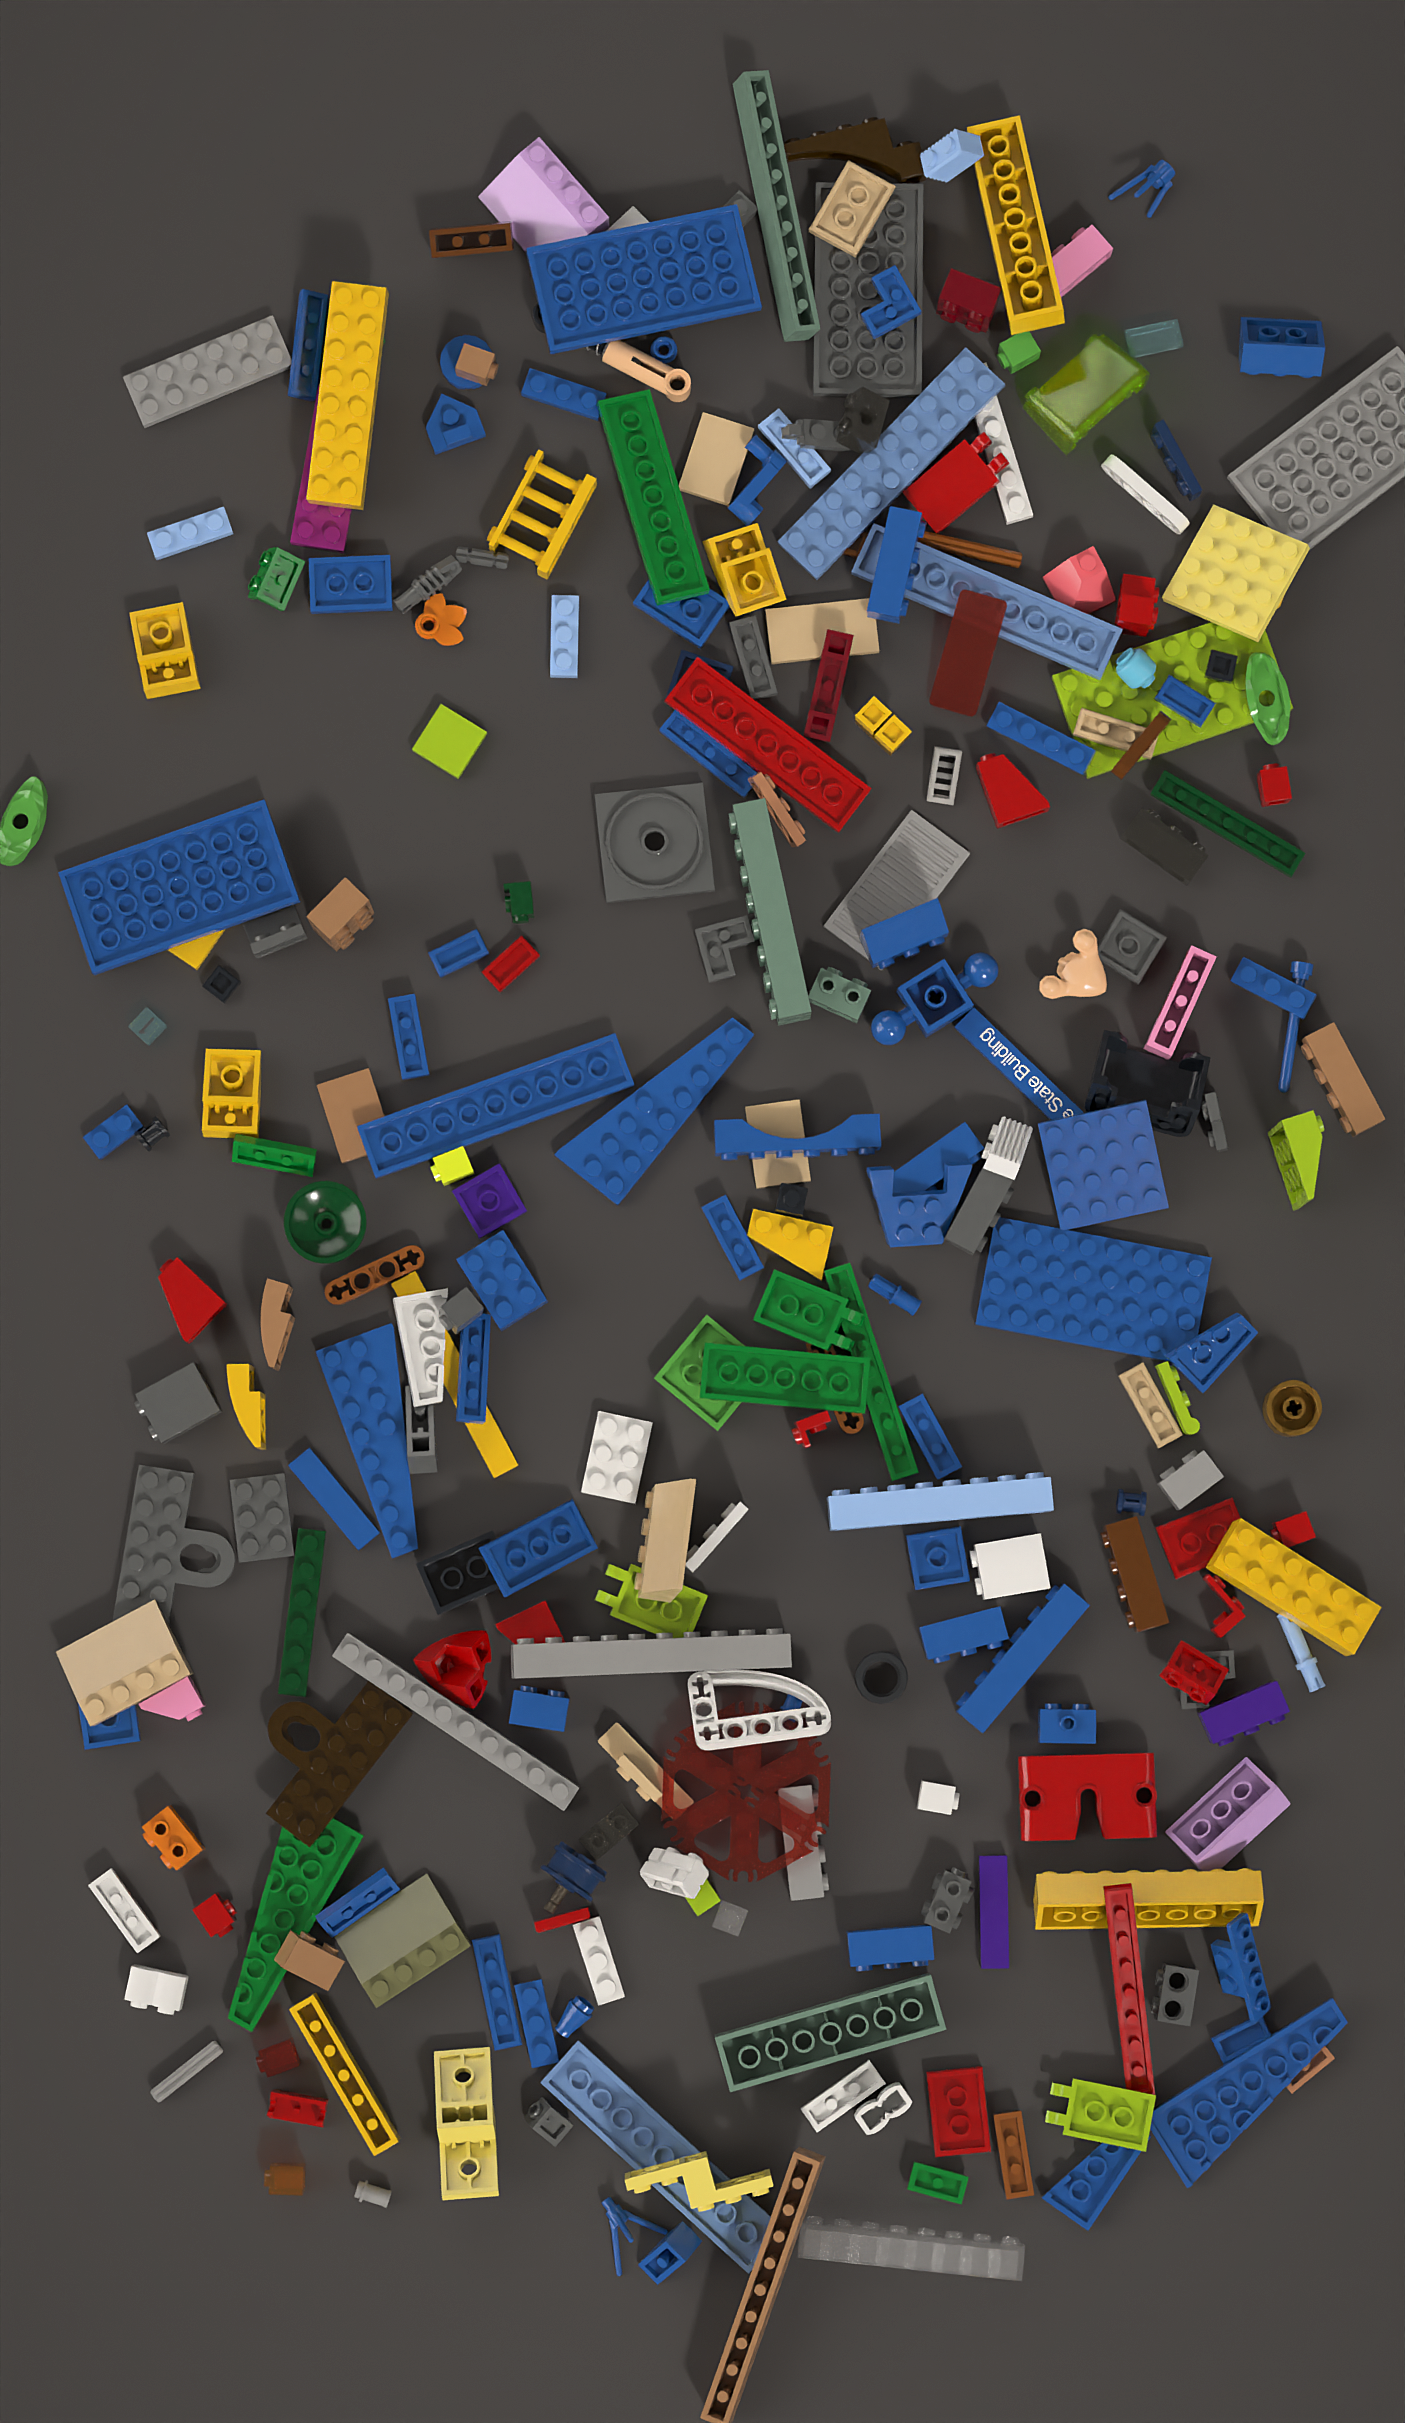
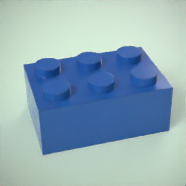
M503 1230L456 1259L501 1332L548 1303L543 1292Z

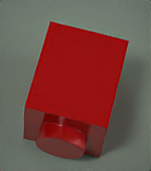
M1278 763L1263 766V770H1260L1257 774L1261 806L1289 803L1292 799L1287 766L1279 767Z
M1306 1511L1272 1523L1274 1529L1270 1530L1272 1538L1286 1547H1291L1316 1537Z

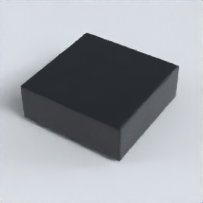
M1211 650L1204 678L1231 684L1238 656Z
M218 965L202 987L225 1004L241 984V981Z

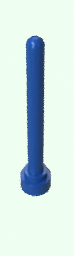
M1292 961L1290 973L1293 974L1292 979H1295V984L1305 988V981H1308L1309 976H1312L1313 964ZM1289 1013L1278 1086L1279 1091L1282 1093H1286L1290 1087L1300 1017Z

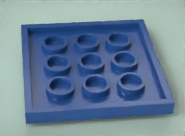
M1146 1100L1038 1123L1061 1230L1169 1208Z

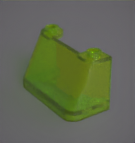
M1094 334L1084 344L1086 346L1085 349L1039 389L1035 386L1024 397L1027 401L1023 409L1065 455H1068L1076 448L1077 445L1075 443L1082 437L1084 438L1089 430L1124 399L1130 398L1133 391L1137 394L1143 389L1150 376V373L1142 364L1105 334L1100 336Z

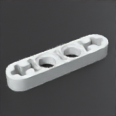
M1111 454L1102 463L1101 467L1114 481L1173 532L1181 534L1189 525L1188 519L1118 457Z

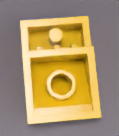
M758 523L702 541L719 586L735 616L786 600L770 548L766 549Z
M183 602L130 612L137 659L147 699L201 689Z
M206 1049L202 1100L203 1136L235 1138L236 1134L259 1138L261 1050Z
M227 1364L229 1391L238 1420L253 1445L260 1450H266L265 1394L260 1391L254 1392V1367L250 1364Z

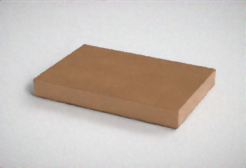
M369 1068L317 1085L342 1164L367 1156L357 1126L384 1117Z

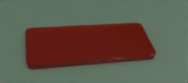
M966 589L960 592L929 699L932 706L971 717L976 715L1006 613V601Z

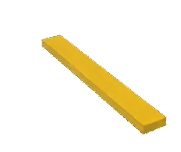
M416 1271L391 1283L398 1297L426 1292ZM445 1329L443 1383L457 1408L459 1352L447 1329ZM487 1405L486 1422L484 1424L464 1422L494 1479L519 1466Z

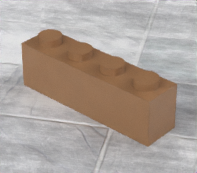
M1334 1022L1301 1040L1303 1043L1301 1050L1308 1061L1312 1060L1316 1068L1313 1070L1314 1075L1320 1085L1324 1084L1329 1092L1326 1095L1333 1109H1338L1342 1117L1339 1121L1346 1133L1350 1132L1352 1137L1385 1120L1381 1109Z

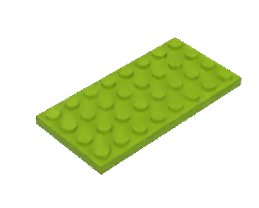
M1211 622L1133 648V650L1141 648L1156 663V671L1153 674L1155 679L1146 688L1140 686L1139 688L1131 689L1116 673L1118 665L1116 660L1123 652L1111 656L1101 680L1074 669L1052 675L1051 678L1072 738L1096 751L1085 772L1086 778L1089 779L1111 771L1126 752L1073 736L1081 708L1145 728L1162 711L1172 720L1158 736L1152 755L1154 757L1253 724L1254 721L1246 696V671L1249 657L1253 653L1262 652L1270 655L1276 664L1277 661L1266 630L1259 642H1256ZM1211 650L1238 656L1231 684L1204 678ZM1169 675L1216 703L1201 728L1154 699ZM1267 690L1262 691L1259 695V702L1263 706H1270L1274 701L1273 694ZM1290 700V706H1291L1290 711H1292V709H1293L1291 700ZM1141 757L1137 762L1145 760L1147 758Z

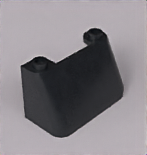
M1104 1030L1086 1096V1111L1091 1112L1146 1100L1153 1131L1177 1137L1188 1136L1200 1111L1211 1057L1204 1056L1198 1052H1190L1183 1055L1180 1062L1167 1060L1127 1049L1128 1040L1122 1033Z

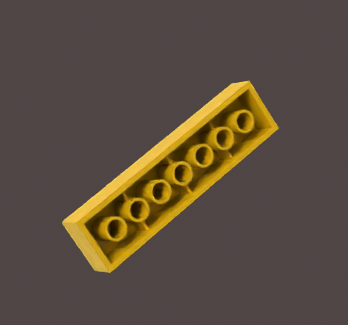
M1020 115L967 127V132L980 136L984 156L974 163L1011 335L1064 324V309Z
M332 281L306 498L309 504L359 510L364 508L389 292L385 287Z
M1243 1868L1238 1871L1213 1869L1211 1871L1197 1872L1194 1869H1187L1182 1872H1169L1167 1870L1140 1872L1138 1870H1130L1126 1873H1113L1112 1871L1105 1870L1098 1873L1074 1871L1070 1874H1057L1056 1872L1048 1871L1036 1874L1033 1898L1035 1930L1107 1929L1103 1886L1126 1883L1132 1884L1137 1928L1226 1927L1241 1912L1248 1914L1251 1926H1259L1264 1903L1261 1871H1253L1249 1868Z

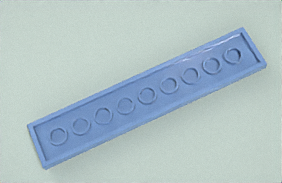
M965 347L778 540V545L811 576L818 580L843 552L860 537V534L891 505L1005 387V383Z
M873 523L851 571L852 575L873 583L885 531L884 527ZM917 542L916 547L921 548L918 564H912L911 574H915L912 590L906 591V598L1101 680L1123 629Z
M579 2040L541 2081L543 2086L635 2170L700 2153L691 2142ZM709 2160L715 2184L731 2180ZM679 2176L678 2182L662 2186L661 2182L651 2184L748 2274L752 2271L771 2216L751 2197L744 2194L741 2195L742 2200L730 2204H725V2200L715 2202L714 2208L698 2212L697 2208L691 2209L683 2176Z

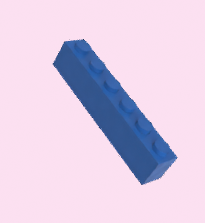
M1062 1584L1060 1587L1054 1585L1045 1596L1048 1600L1042 1609L1037 1606L1027 1617L1031 1621L1024 1630L1021 1627L1016 1630L1009 1639L1012 1642L1011 1646L1006 1651L1001 1649L992 1659L995 1665L989 1672L983 1670L975 1679L974 1683L977 1686L971 1694L966 1691L956 1702L959 1706L956 1712L979 1732H985L1090 1606L1067 1585Z

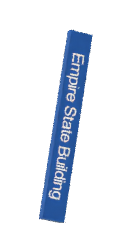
M974 1007L954 1027L1050 1120L1084 1113Z

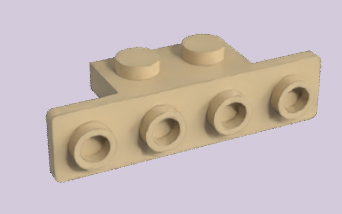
M615 1723L598 1740V1743L616 1760V1763L619 1765L616 1769L627 1782L632 1778L639 1785L636 1791L646 1801L652 1799L673 1820H677L693 1804V1799L619 1723Z

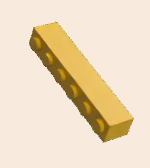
M315 1992L289 2009L373 2155L376 2156L399 2142V2134L317 1993Z

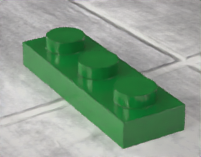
M236 1134L233 1142L232 1162L313 1177L317 1149Z

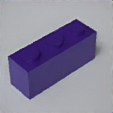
M1273 1680L1197 1713L1211 1744L1218 1743L1220 1747L1233 1742V1736L1243 1732L1244 1736L1259 1731L1258 1725L1269 1721V1724L1273 1725L1285 1720L1284 1714L1290 1712L1278 1682Z

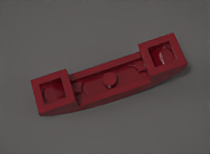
M827 629L803 735L805 737L827 742L831 740L854 637L852 634Z

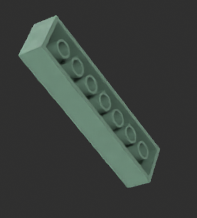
M763 798L734 804L732 813L728 814L731 835H737V840H734L736 859L743 862V866L740 867L742 886H748L749 893H746L745 900L748 913H754L755 919L751 920L754 940L759 939L761 945L757 946V956L760 967L765 966L766 973H763L765 992H771L772 996L768 1004L771 1019H777L778 1026L808 1020L811 1017L812 1011L766 800Z
M926 1973L715 2034V2040L729 2090L733 2092L947 2029L931 1974Z

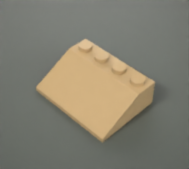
M696 1479L655 1484L651 1492L647 1491L645 1508H649L648 1519H643L641 1535H646L645 1545L640 1546L638 1553V1562L642 1563L641 1573L636 1574L634 1589L639 1590L638 1598L671 1602L683 1588Z
M156 1600L56 1651L74 1695L90 1727L96 1726L194 1674Z

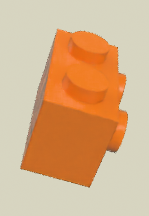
M172 1805L164 1808L142 1826L145 1831L142 1834L144 1839L151 1847L156 1845L163 1853L160 1858L169 1869L172 1867L176 1871L181 1869L205 1849Z

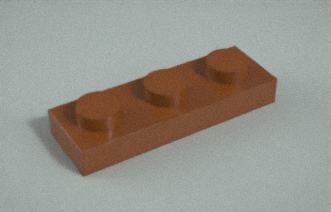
M1021 2110L993 2114L1006 2199L1034 2196Z

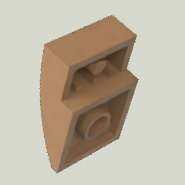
M267 1278L261 1306V1336L269 1367L279 1371L295 1321L291 1314L286 1313L293 1288L288 1284Z

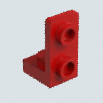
M1206 1574L1202 1579L1231 1611L1229 1614L1225 1611L1212 1621L1215 1626L1210 1630L1217 1638H1221L1245 1617L1242 1612L1244 1606L1235 1596L1230 1598L1224 1592L1226 1585L1217 1575L1211 1577L1210 1574Z

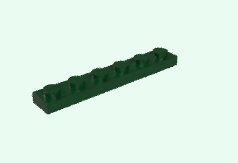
M1164 770L1150 793L1152 797L1290 878L1306 854Z
M298 1528L278 1694L306 1697L327 1531Z

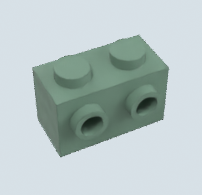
M828 967L827 970L821 968L808 995L809 1002L857 1024L871 993V990L867 989L868 984L856 978H853L852 981L842 977V972L832 967Z

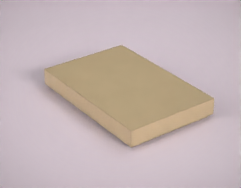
M848 160L811 224L809 232L856 258L894 192L895 185Z
M703 412L679 483L680 491L729 506L748 449L744 447L752 439L754 428Z
M800 1099L745 1107L747 1123L766 1134L781 1138H805ZM793 1153L792 1158L783 1159L776 1158V1154H765V1159L752 1160L756 1189L781 1186V1183L796 1184L811 1181L808 1157H804V1153Z

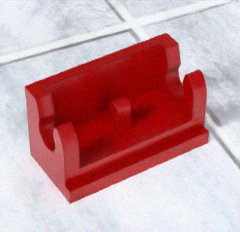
M273 2089L270 2095V2106L267 2116L274 2119L324 2127L329 2099Z

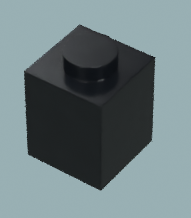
M781 1183L775 1213L802 1218L808 1188Z

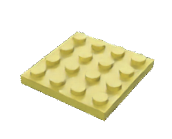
M1213 504L1162 599L1166 603L1259 642L1310 547L1304 542Z

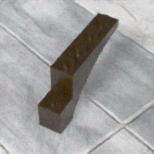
M871 117L862 121V124L855 126L844 124L832 132L818 131L811 134L809 138L800 140V138L796 137L784 142L787 163L811 159L841 160L846 162L849 160L852 163L875 169L892 177L901 184H914L927 180L920 158L922 152L920 142L904 141L893 148L885 118Z

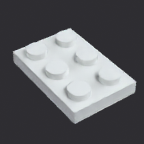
M598 1411L581 1492L635 1504L653 1422Z
M741 1502L737 1506L731 1503L721 1515L724 1521L718 1527L713 1524L703 1535L706 1541L699 1548L694 1545L687 1553V1563L685 1566L692 1573L743 1517L748 1508Z

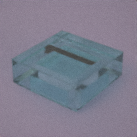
M146 1007L128 1027L150 1046L167 1028V1025Z

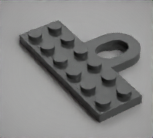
M139 1465L113 1621L156 1600L169 1625L176 1583L211 1588L223 1584L232 1575L236 1564V1556L231 1543L219 1534L186 1528L194 1473ZM191 1544H198L206 1551L212 1552L215 1555L216 1563L211 1568L189 1571L181 1562L182 1551Z

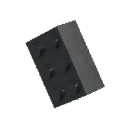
M493 1530L416 1563L437 1615L446 1613L500 1589L479 1550L480 1547L497 1539Z

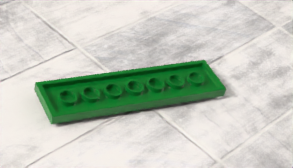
M650 389L598 401V411L656 606L709 594V585Z

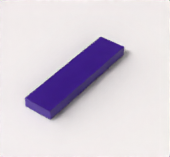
M1007 1855L979 1856L981 1969L1009 1968Z

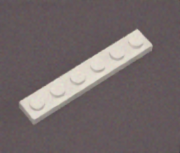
M996 395L974 420L979 435L985 432L992 441V444L984 450L987 463L989 464L999 453H1002L1010 463L995 475L1000 481L995 486L1006 525L1032 518L1033 512Z

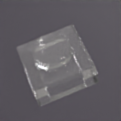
M722 1900L712 1927L739 1936L748 1910Z

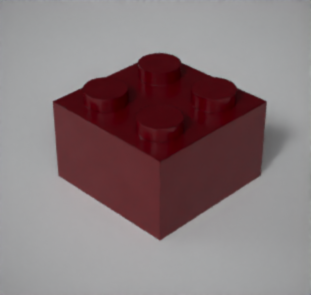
M951 268L939 297L936 314H939L941 319L949 323H955V321L962 323L972 332L980 333L982 331L986 333L997 308L1002 288Z

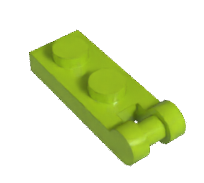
M1168 1361L1156 1365L1155 1369L1182 1433L1185 1435L1197 1433L1200 1429V1423L1197 1419L1190 1416L1187 1409L1190 1406V1401L1184 1390L1180 1392L1176 1382L1180 1378L1175 1366H1170Z

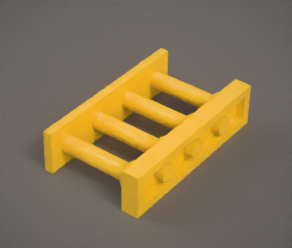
M538 449L536 455H531L527 460L524 468L527 472L498 527L493 526L489 532L487 541H489V550L494 551V553L498 545L501 544L535 561V565L538 566V575L548 580L597 486V478L586 474L583 481L580 479L576 481L543 464L544 453ZM536 473L572 490V494L575 495L572 503H566L565 505L531 488L530 485ZM524 496L560 514V518L563 519L558 528H551L517 511ZM513 520L548 538L547 541L550 542V545L546 552L543 550L539 552L505 535L511 521Z

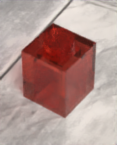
M292 2037L261 2048L258 2051L259 2056L256 2057L260 2072H266L267 2078L298 2067L301 2064Z

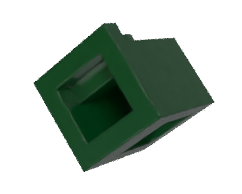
M531 881L504 883V892L510 893V896H505L506 913L511 912L514 924L529 922V918H534Z

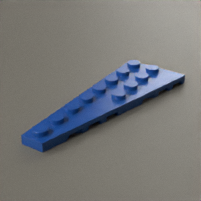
M731 1018L560 1148L554 1156L618 1206L754 1037V1034L737 1020Z
M393 1323L320 1349L316 1351L393 1559L419 1548L407 1458V1439L395 1329Z
M1332 1997L1154 2108L1150 2130L1187 2188L1191 2187L1205 2170L1207 2171L1223 2151L1229 2148L1231 2143L1251 2125L1273 2102V2099L1292 2082V2079L1311 2062V2059L1348 2023Z

